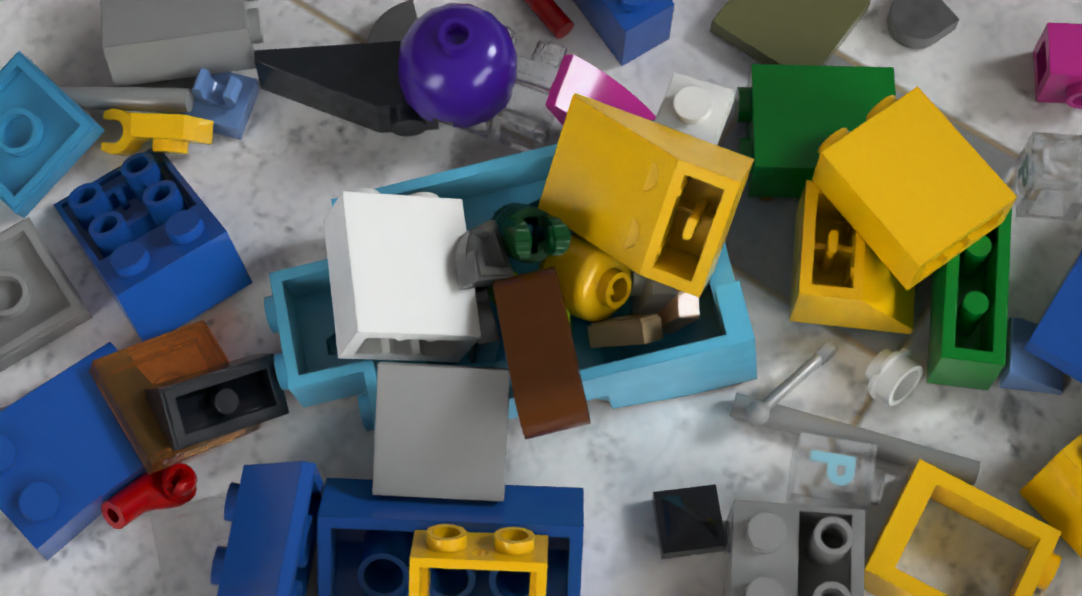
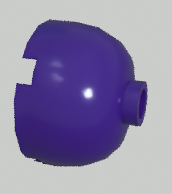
M448 3L428 10L410 25L401 41L399 50V84L406 102L422 118L433 123L434 118L441 121L453 122V127L468 128L489 121L509 103L512 97V89L517 79L516 49L508 29L492 13L471 4Z

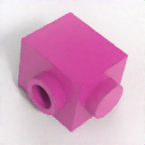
M1047 22L1033 50L1036 102L1067 103L1072 108L1082 109V24Z

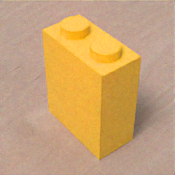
M918 86L899 99L894 95H890L881 100L867 114L866 122L851 132L844 127L830 135L818 149L820 156L812 177V181L907 291L1002 224L1017 199L1013 191Z

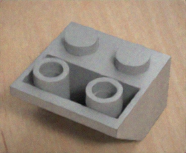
M734 500L726 520L723 596H864L865 510Z

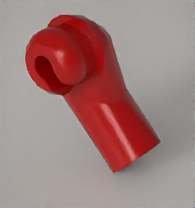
M174 463L167 466L166 469H154L145 472L104 501L101 505L102 515L110 526L115 529H122L145 512L181 508L188 504L196 495L198 480L196 472L192 467L184 463Z

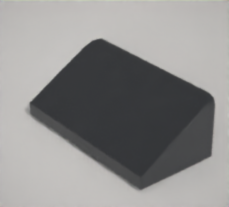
M274 353L249 355L144 388L147 401L172 451H177L290 413L285 393L281 389L276 376Z

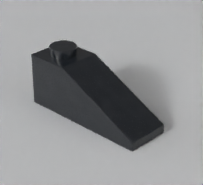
M401 41L254 50V62L261 89L379 133L393 132L399 136H415L423 133L425 130L439 129L438 119L434 118L433 123L422 118L405 100L398 78Z

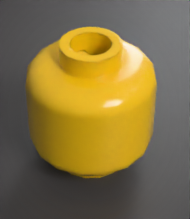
M570 234L572 238L568 251L559 256L548 255V257L540 262L539 270L553 266L556 267L565 306L570 311V315L589 322L606 320L618 311L629 298L632 288L631 269L578 234Z

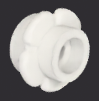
M902 348L899 352L885 349L871 361L866 370L865 378L869 380L867 392L873 399L881 398L890 406H895L914 390L922 376L923 368L912 360L913 353L910 349Z

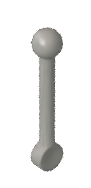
M830 340L823 343L810 359L765 399L748 404L745 412L747 420L753 425L766 423L770 416V410L820 365H824L836 353L838 347Z

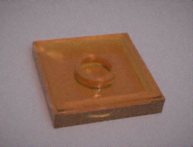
M204 319L92 360L89 372L148 474L259 430L262 424L259 423L177 451H172L147 401L144 388L229 362Z

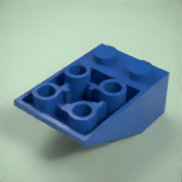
M152 148L130 156L121 166L91 183L78 186L69 196L53 204L120 310L146 347L253 283L225 228L164 153L153 152Z

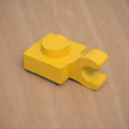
M109 109L103 112V119L120 122L123 127V135L118 142L101 143V150L109 154L132 155L146 141H152L153 152L169 154H188L189 144L212 145L213 121L184 114L133 113L120 109Z

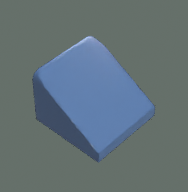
M1010 317L1007 321L1006 363L999 374V388L1061 395L1063 393V372L1023 349L1037 324L1022 318Z

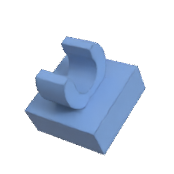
M201 68L191 91L194 96L193 109L191 112H183L182 114L213 121V133L241 140L260 91L258 81L255 78L232 72L210 74L207 69Z

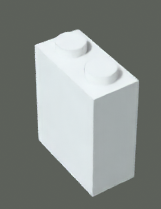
M372 188L342 191L324 219L338 359L459 362L481 337L475 287L461 288L456 268L457 246L461 237L467 232L462 199L439 198L438 195L431 192H418L411 195L380 194L379 191Z

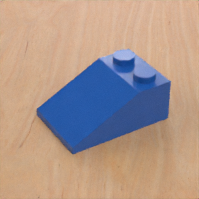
M108 342L0 411V510L47 561L102 514L101 505L104 501L145 472L153 470L173 452L146 398L144 388L151 385L111 342Z

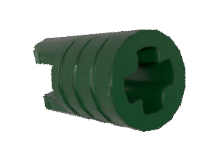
M513 202L503 205L491 218L498 225L508 257L522 263L533 264L543 261L548 255H563L569 249L572 237L567 225L558 217L549 215V213L540 208ZM527 223L533 226L532 234L529 231Z

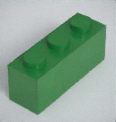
M1012 207L1002 224L932 274L926 383L989 390L1005 367Z

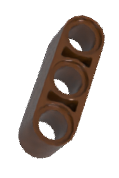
M553 266L493 281V290L514 400L525 439L591 424L556 267Z

